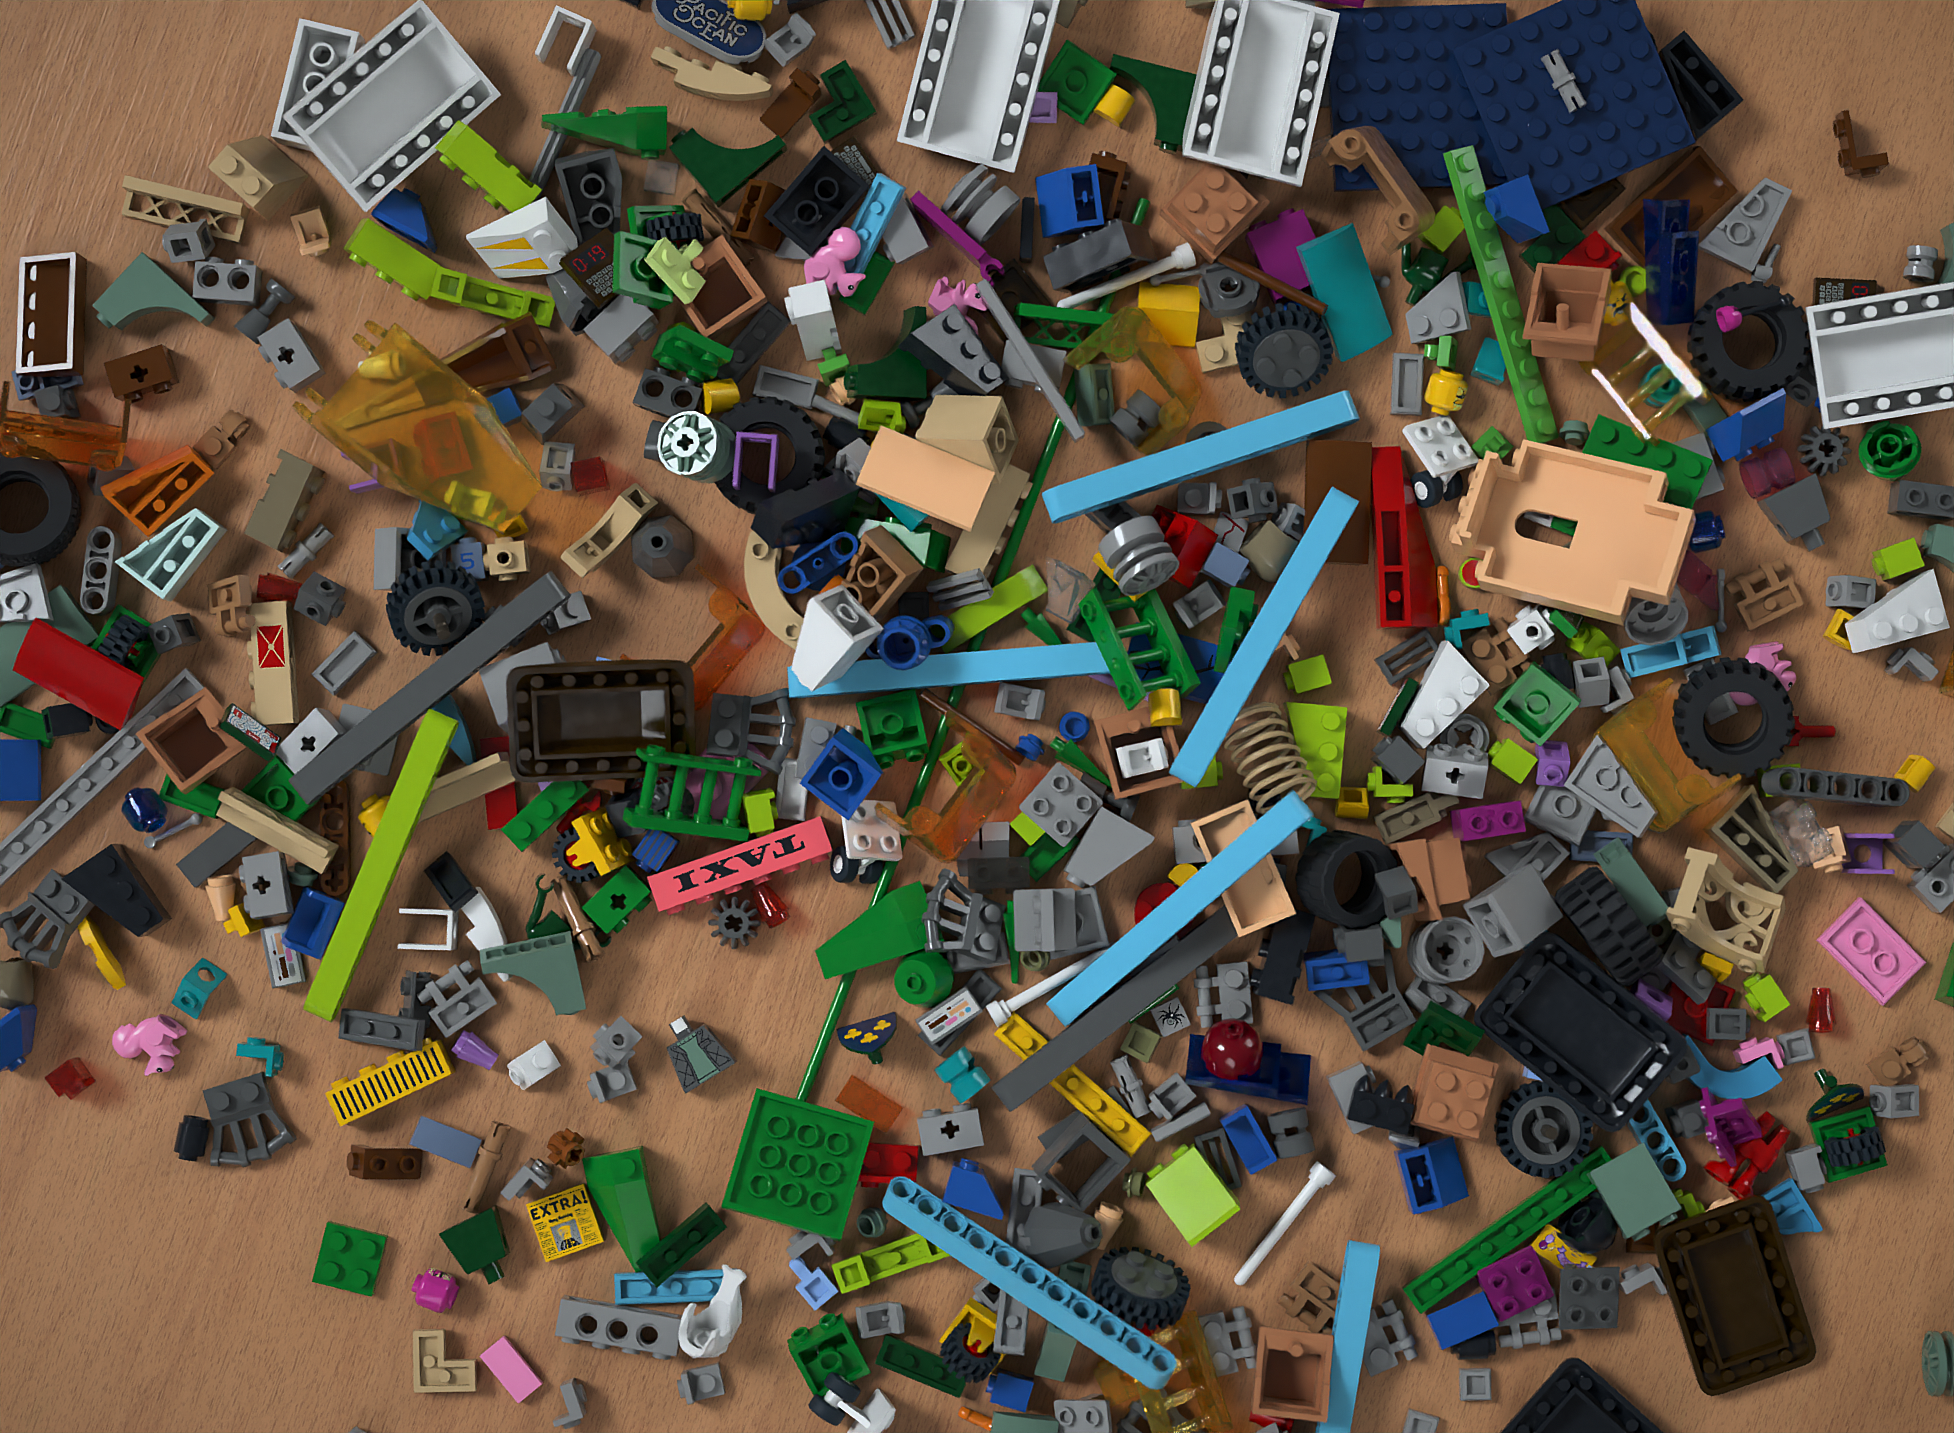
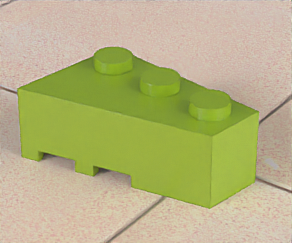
M459 120L435 147L442 154L439 160L452 171L458 168L465 174L461 179L475 191L478 187L486 193L483 199L496 210L501 206L510 213H513L531 204L542 191L540 187L525 178L519 172V169L506 161L497 153V150L469 126Z
M368 218L361 219L343 248L351 254L349 258L364 268L366 265L371 266L377 270L375 275L390 285L393 281L404 287L401 292L416 302L419 297L423 300L428 299L431 294L437 266L442 267Z
M1284 702L1283 705L1290 733L1294 736L1293 744L1301 749L1300 757L1307 761L1306 770H1310L1313 773V778L1317 781L1316 788L1309 797L1339 799L1347 707ZM1297 761L1298 768L1301 769V763Z

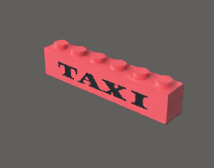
M819 816L647 877L658 911L666 910L667 914L671 915L685 910L684 903L695 900L696 904L699 905L713 900L712 893L724 890L725 894L728 895L742 890L741 883L753 879L756 885L772 879L770 875L772 872L782 869L784 875L801 869L800 862L811 859L813 865L830 859L828 853L834 851L823 818Z

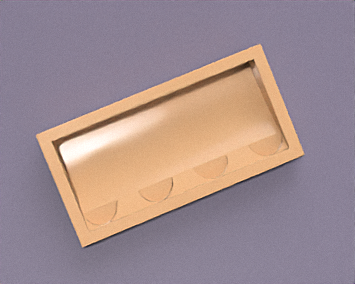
M881 425L856 485L970 532L991 486L995 472Z
M1247 799L1191 822V825L1206 861L1209 863L1257 820ZM1271 853L1221 894L1239 937L1296 914Z

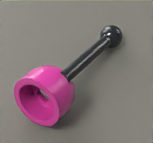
M1782 295L1776 301L1743 311L1734 306L1718 308L1716 310L1718 325L1723 332L1734 330L1739 327L1742 317L1777 306L1787 307L1790 304V298L1787 295Z

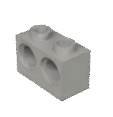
M207 257L205 262L195 261L192 298L204 303L260 306L262 270L254 265V261L236 259L235 264L223 263L224 259ZM212 273H218V283L213 287H208L206 284L207 277ZM242 275H248L249 284L247 287L238 289L236 285L238 278Z

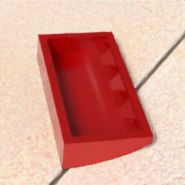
M38 618L33 620L13 667V671L119 730L124 727L133 715L145 679Z

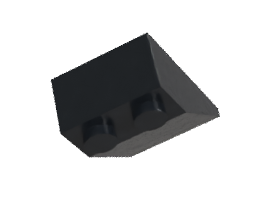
M823 146L764 216L811 256L827 241V237L832 234V231L839 229L862 205L870 186Z

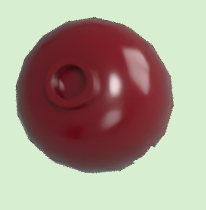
M1235 1018L1216 1022L1206 1032L1201 1048V1058L1205 1061L1207 1070L1219 1078L1238 1080V1075H1245L1247 1073V1077L1253 1075L1260 1068L1263 1057V1044L1259 1033L1248 1022Z

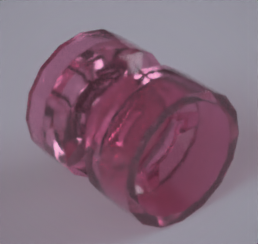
M1782 447L1765 452L1763 459L1755 456L1739 463L1742 482L1753 499L1769 494L1772 487L1779 490L1795 483L1792 463Z

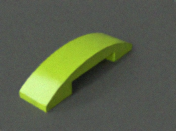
M439 266L436 269L430 297L510 320L531 312L537 325L546 328L550 327L555 301L551 296L507 287Z
M1034 565L1027 567L993 587L994 593L991 598L967 604L947 616L953 622L954 633L948 642L941 646L945 654L1049 591ZM935 624L931 627L935 637H945V629L941 625Z
M914 1233L858 1253L831 1266L841 1294L869 1285L871 1282L925 1263L929 1264L951 1255L918 1233Z

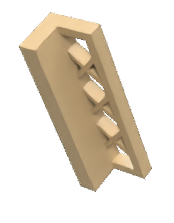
M127 175L124 176L122 187L127 190L122 210L123 216L169 227L174 224H183L179 221L184 218L187 223H192L188 216L198 209L205 210L210 218V221L207 222L209 228L214 225L217 231L210 229L212 237L241 244L249 213V208L243 203ZM135 194L146 196L152 207L142 213L132 211ZM152 198L158 199V200H161V201L158 202V203H155ZM169 202L175 203L181 214L171 220L165 219L159 208ZM182 205L188 206V207H191V208H189L188 210L185 211L184 208L182 207ZM155 211V212L157 213L158 217H157V216H152V215H149V214H151V213H153V212ZM211 212L220 215L214 218ZM228 216L238 218L235 235L224 233L218 222Z
M495 753L436 779L418 823L517 781L511 774L508 753Z
M234 787L221 791L218 800L222 801V804L216 814L217 816L321 874L327 871L339 847L338 845Z

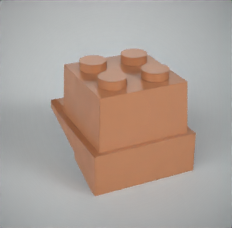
M1206 163L1161 209L1160 216L1212 265L1219 258L1220 254L1267 207L1270 201L1239 171Z
M723 235L704 246L702 252L690 263L706 281L695 299L688 304H684L675 294V297L701 335L711 340H714L767 302L766 296Z
M1537 263L1523 332V339L1531 340L1532 356L1594 361L1611 294V269Z
M207 687L136 733L137 737L184 794L192 791L248 748L220 729L219 725L225 710Z
M1149 707L1094 721L1114 799L1184 782L1169 773L1180 752L1172 725L1151 727ZM1162 738L1163 744L1168 751L1167 761L1169 767L1123 778L1116 748Z
M1460 838L1435 841L1417 839L1384 844L1390 848L1391 853L1396 857L1397 866L1404 865L1416 888L1418 912L1411 913L1416 921L1441 920L1443 918L1439 905L1470 899L1469 892L1472 890L1470 876L1465 873L1464 862L1467 859L1464 844L1460 843Z
M1427 1044L1414 1086L1412 1087L1414 1109L1410 1124L1477 1143L1499 1064L1472 1056L1468 1057L1462 1053Z
M1259 1326L1251 1400L1252 1414L1327 1422L1334 1335Z

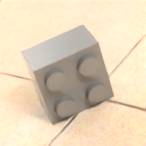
M620 294L583 330L616 364L619 360L622 363L628 360L635 352L633 347L640 340L645 342L656 333L657 328L655 326L659 322L646 306L633 303V297Z

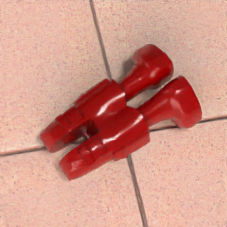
M1768 1111L1756 1119L1761 1127L1763 1137L1776 1121V1118ZM1780 1124L1765 1141L1762 1139L1763 1137L1733 1145L1737 1166L1731 1167L1726 1160L1722 1162L1710 1160L1703 1169L1718 1182L1728 1185V1191L1740 1200L1753 1196L1752 1187L1759 1173L1766 1174L1774 1162H1776L1778 1153L1786 1143L1791 1131L1783 1124ZM1746 1159L1748 1163L1747 1168L1739 1177L1732 1180Z

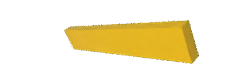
M1013 1012L1012 1016L1007 1018L1008 1022L1002 1024L994 1035L1025 1061L1048 1043V1041L1017 1013ZM1074 1064L1049 1082L1052 1087L1131 1157L1152 1134Z

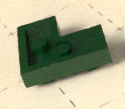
M846 59L820 74L822 82L834 101L811 114L809 119L823 143L826 144L877 113Z
M1557 204L1542 210L1550 232L1540 235L1541 237L1519 256L1534 274L1537 263L1556 264L1586 237Z
M1430 1000L1406 1035L1403 1045L1423 1056L1427 1044L1438 1047L1443 1042L1469 1057L1482 1039L1485 1031Z

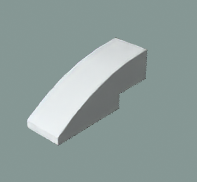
M475 887L479 893L461 908L475 926L466 934L478 950L508 944L501 921L494 907L482 889ZM497 973L503 982L509 981L513 977L512 974Z

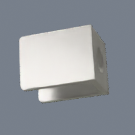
M556 5L535 51V56L539 62L544 64L563 21L584 29L567 65L568 72L574 77L583 54L590 47L597 30L593 21Z
M399 909V913L448 915L447 944L400 943L398 944V949H457L459 910L455 913L451 909Z

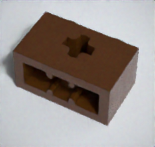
M749 179L730 236L756 249L775 252L777 244L781 239L782 231L764 215L785 192V189L769 181Z
M162 344L104 363L114 398L125 401L126 404L140 401L143 399V394L153 391L155 394L172 390L171 385L180 383L169 348ZM141 370L148 372L144 376L143 382L137 379V377L142 375Z

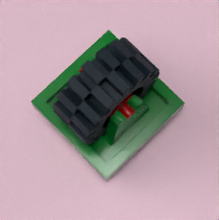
M684 205L632 206L627 208L630 233L655 240L666 237L674 244L677 250L685 243L689 246L694 239L699 243L704 240L701 215L685 213Z
M117 604L91 647L95 651L144 677V682L161 654L157 653L148 632V626L152 623L120 604Z
M1870 1106L1860 1107L1809 1123L1814 1143L1821 1146L1822 1152L1818 1153V1157H1822L1826 1166L1827 1174L1824 1175L1826 1182L1831 1183L1888 1166L1885 1158L1886 1149L1879 1127L1875 1125Z

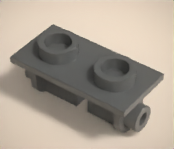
M406 970V977H402L400 985L401 995H404L403 1008L399 1009L398 1016L425 1020L424 1034H426L427 1028H430L429 1011L431 1006L420 1005V1000L416 994L426 988L425 985L434 979L431 978V972L419 971L418 977H416L417 972Z

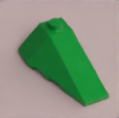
M667 106L626 107V112L622 114H616L609 109H602L592 113L591 117H585L583 112L545 114L541 118L542 128L610 149L614 148V150L633 156H641L643 160L659 159V155H664L667 149Z
M920 881L891 890L875 905L860 914L861 916L845 928H842L815 950L825 980L925 948L924 944L927 943L925 924L922 923V916L927 911L928 904L926 903V892ZM938 929L939 941H944L942 932Z
M643 1146L583 1157L582 1161L587 1186L633 1269L635 1272H641L642 1270L635 1262L661 1241Z

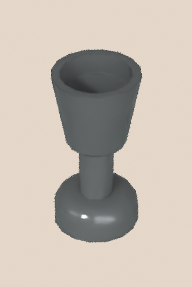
M272 278L266 285L267 290L271 294L258 310L253 308L234 325L235 328L256 344H259L257 337L265 333L271 322L268 318L280 301L284 304H290L295 299V296Z
M941 381L929 391L931 396L914 405L908 400L899 402L901 413L906 417V422L911 430L920 425L918 416L927 411L935 395L958 394Z
M1084 772L1080 781L1101 798L1104 803L1121 809L1120 817L1130 822L1140 794L1114 799L1113 793L1107 791L1105 784Z

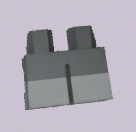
M979 822L951 823L954 860H957L960 877L976 876L975 859H987L988 876L1004 875L1006 858H1009V822H982V850L979 847Z

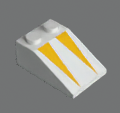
M546 197L466 235V239L498 278L555 273L563 269L559 264L560 259L578 247L576 235Z

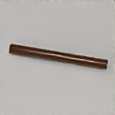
M1225 251L1218 258L1219 263L1300 305L1306 306L1321 316L1328 309V305Z
M924 688L918 696L925 703L1019 766L1025 758V755L927 688Z

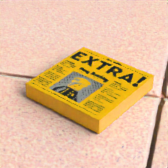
M585 1183L526 1204L546 1262L605 1241Z

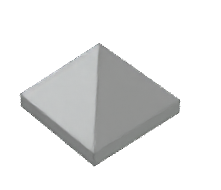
M1410 1124L1407 1135L1389 1130L1388 1139L1398 1149L1418 1148L1420 1126Z

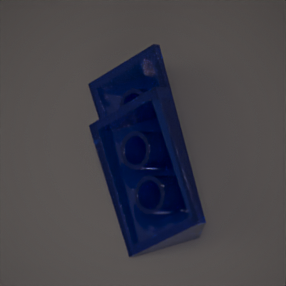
M1643 199L1647 322L1666 326L1694 322L1699 231L1688 230L1690 199Z
M1190 1034L1185 1084L1303 1105L1308 1104L1311 1055L1281 1052L1282 1044L1262 1042L1263 1057L1260 1068L1249 1077H1247V1073L1245 1075H1238V1080L1219 1078L1207 1070L1206 1063L1201 1058V1048L1205 1036Z

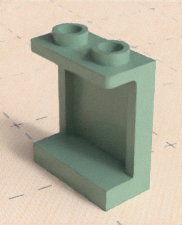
M1644 1143L1587 1173L1591 1183L1597 1187L1620 1227L1624 1239L1632 1237L1636 1241L1651 1233L1648 1227L1652 1224L1659 1222L1663 1226L1678 1218L1675 1212L1680 1210L1681 1206Z

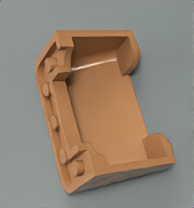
M1361 126L1342 131L1328 141L1320 155L1328 169L1334 165H1342L1349 172H1352L1360 165H1363L1394 210L1385 221L1388 227V234L1381 243L1389 256L1432 226L1435 220V211L1380 131L1372 126Z

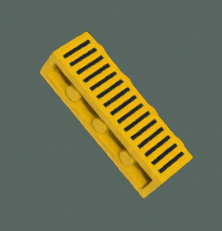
M431 1037L423 1040L422 1051H413L405 1055L404 1051L401 1050L386 1057L388 1063L379 1068L373 1063L359 1070L360 1077L349 1081L348 1076L331 1083L332 1090L326 1092L325 1095L340 1127L455 1073L456 1070L442 1040L439 1039L433 1042Z

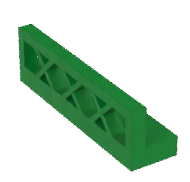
M1019 303L1014 306L1013 321L1019 330L1021 319L1032 320L1040 329L1032 337L1024 336L1028 344L1130 356L1132 353L1133 332L1139 329L1140 317ZM1040 321H1046L1049 323L1043 326ZM1054 323H1062L1069 332L1061 341L1054 340L1047 331ZM1069 324L1079 326L1073 330ZM1084 326L1092 327L1099 336L1091 344L1083 343L1076 334ZM1099 328H1106L1108 330L1102 333ZM1114 329L1126 331L1124 348L1113 347L1106 336ZM1043 333L1047 339L1037 337ZM1073 337L1076 342H1068L1067 340ZM1102 340L1106 346L1096 344Z

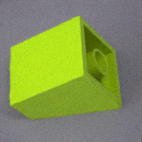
M1184 1143L1171 1153L1173 1157L1171 1161L1165 1165L1160 1162L1147 1172L1149 1178L1146 1179V1186L1189 1245L1193 1247L1241 1208L1238 1198L1201 1154L1194 1143L1190 1146Z

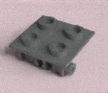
M1564 1264V1269L1560 1270L1559 1330L1618 1328L1620 1267L1577 1268L1575 1264Z

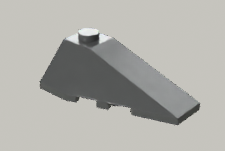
M614 148L585 151L556 159L555 168L574 234L577 237L578 247L605 228H608L613 235L619 232L622 175Z

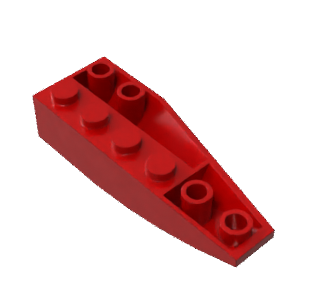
M1372 447L1371 507L1376 630L1438 627L1436 566L1401 447Z

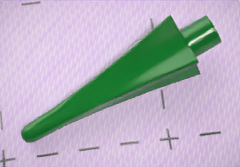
M1028 607L1020 614L1028 623L1024 627L1048 646L1063 645L1042 612L1036 615Z
M1056 736L1051 741L1049 746L1058 752L1054 758L1082 773L1086 772L1105 784L1112 791L1109 779L1089 760L1072 739L1064 742Z
M1007 900V911H1004L1003 918L1010 954L1011 981L1013 984H1017L1019 981L1020 951L1015 950L1013 900Z

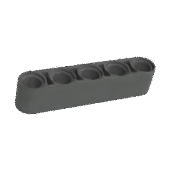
M1782 767L1767 770L1761 779L1763 790L1768 795L1776 797L1872 807H1893L1904 805L1910 795L1907 783L1901 779ZM1780 777L1783 779L1782 787L1780 785ZM1808 780L1810 782V789L1807 787ZM1835 783H1836V785H1837V791H1836V792H1835V789H1834V784H1835ZM1862 786H1863V788H1864V793H1863V794H1862V792H1861V787H1862Z

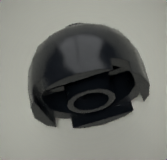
M1599 1192L1589 1193L1588 1196L1590 1198L1583 1202L1580 1200L1564 1211L1557 1225L1561 1228L1560 1232L1562 1233L1556 1232L1557 1236L1575 1252L1593 1254L1608 1249L1614 1243L1618 1224Z

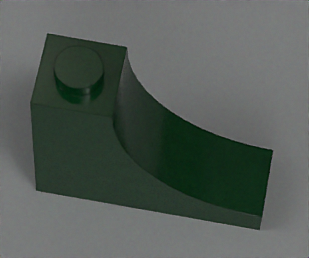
M1113 54L1110 69L1135 85L1151 107L1155 121L1153 145L1159 146L1160 151L1168 154H1176L1177 151L1182 152L1183 133L1197 74Z
M693 128L688 132L682 130L671 140L673 144L669 147L675 158L718 208L747 185L749 179H754L787 151V146L779 135L756 147L731 149L709 142Z
M914 306L904 310L900 334L894 345L884 356L873 363L856 364L847 368V372L844 375V388L847 390V398L919 401L927 398L926 369L920 365L921 361L909 351L903 352L897 347L913 331L926 323V307Z

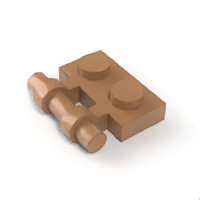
M1780 558L1771 563L1766 561L1758 566L1759 569L1746 575L1744 573L1734 577V581L1725 585V590L1729 596L1740 591L1744 597V600L1734 604L1747 632L1804 605L1791 577L1779 581L1776 573L1785 569ZM1765 580L1769 587L1755 594L1752 585Z
M236 575L207 584L210 615H216L217 624L214 627V632L217 635L231 636L236 632L248 631L251 626L255 625V617L250 614L247 615L245 608L252 605L253 590L250 585L249 575Z
M1503 616L1493 622L1498 634L1492 638L1486 628H1483L1462 642L1461 651L1468 662L1490 685L1486 689L1490 696L1513 683L1515 679H1518L1512 671L1513 667L1519 664L1524 672L1532 663L1529 659L1531 654L1529 652L1524 654L1507 632L1509 626ZM1503 641L1513 655L1508 660H1505L1497 647Z
M1307 1261L1290 1284L1293 1289L1299 1292L1298 1296L1292 1299L1284 1293L1278 1300V1304L1286 1309V1313L1292 1318L1296 1316L1307 1324L1309 1331L1332 1335V1328L1326 1322L1330 1316L1332 1318L1335 1317L1340 1284L1310 1261ZM1308 1300L1322 1309L1317 1316L1303 1307Z

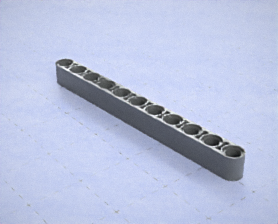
M552 571L543 575L295 773L288 780L307 805L317 801L426 714L429 709H432L476 674L479 668L486 666L571 597V594Z
M1222 906L1181 938L1179 943L1127 980L995 1083L991 1088L1009 1112L1019 1107L1237 937L1238 934L1226 906Z

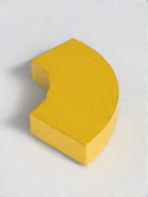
M87 914L78 925V931L85 946L89 945L97 958L95 963L110 985L118 990L126 985L122 967L108 948L100 928Z

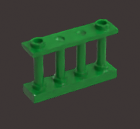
M1097 588L1091 589L1079 602L1081 614L1087 622L1128 711L1133 710L1147 696V692L1170 687L1179 691L1181 699L1186 698L1201 683L1155 588L1146 592L1135 602L1129 596L1102 601ZM1133 608L1140 623L1115 628L1109 612ZM1145 634L1152 649L1128 654L1121 639ZM1158 661L1165 676L1140 681L1134 666Z
M647 745V749L636 748L635 754L643 761H647L639 804L635 808L625 807L623 820L630 827L748 841L750 830L741 823V819L738 817L747 775L761 777L762 771L753 764V760L735 757L734 761L665 752L666 749L664 747ZM660 763L677 765L669 807L664 812L654 811V808L651 807ZM689 767L706 769L698 812H694V816L683 815V812L680 811ZM718 771L735 773L727 815L723 816L722 820L712 819V815H710Z

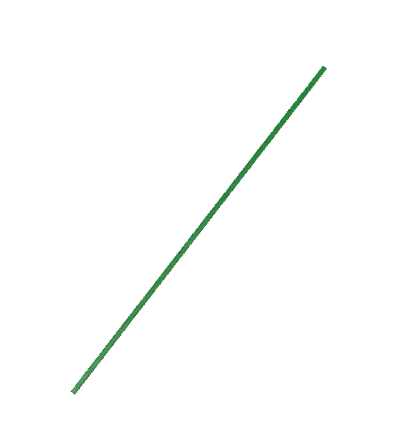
M1139 198L1130 223L1142 226L1151 203L1149 200ZM1120 269L1110 273L1108 281L1122 276L1123 274H1121ZM1117 291L1102 296L1096 312L1109 313ZM1092 327L1089 328L1084 341L1086 344H1091L1099 337ZM1081 350L1075 366L1089 364L1094 351ZM1074 370L1063 396L1070 410L1076 399ZM1057 415L1031 480V483H1033L1026 500L1023 501L992 582V588L1007 580L1065 427ZM988 628L971 638L966 652L980 650ZM966 685L953 686L947 703L957 709ZM943 714L930 744V753L926 755L899 826L902 852L952 724V720ZM899 861L885 862L868 909L887 894ZM857 970L845 973L841 977L796 1095V1100L808 1101Z

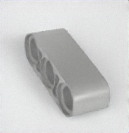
M97 526L88 534L80 595L82 608L87 613L98 616H105L114 609L119 565L115 561L121 558L122 549L120 534L104 526ZM108 533L111 542L108 547L102 549L99 545V539L103 534ZM104 563L107 567V573L102 579H98L95 575V570L98 565ZM100 593L103 596V605L99 609H94L92 599L96 594Z

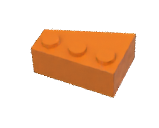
M186 445L100 488L103 496L149 537L214 472L211 466L194 449Z

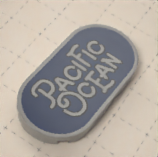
M724 0L652 1V11L659 26L726 63L740 64V62L748 61L747 63L753 62L761 56L764 50L766 33L762 24L759 21L737 19L734 16L733 8H728L727 2Z

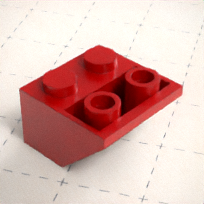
M1157 504L1151 516L1156 519L1164 534L1163 543H1168L1171 546L1172 553L1179 560V568L1168 580L1190 589L1219 535L1199 521Z

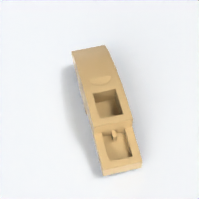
M665 46L664 50L655 47L651 55L654 65L676 74L673 80L676 88L692 94L719 100L746 101L768 98L773 93V88L768 83V78L755 72L752 73V76L741 71L742 67L738 64L722 63L716 60L710 71L708 70L709 66L697 59H692L691 62L681 58L682 54L667 46Z

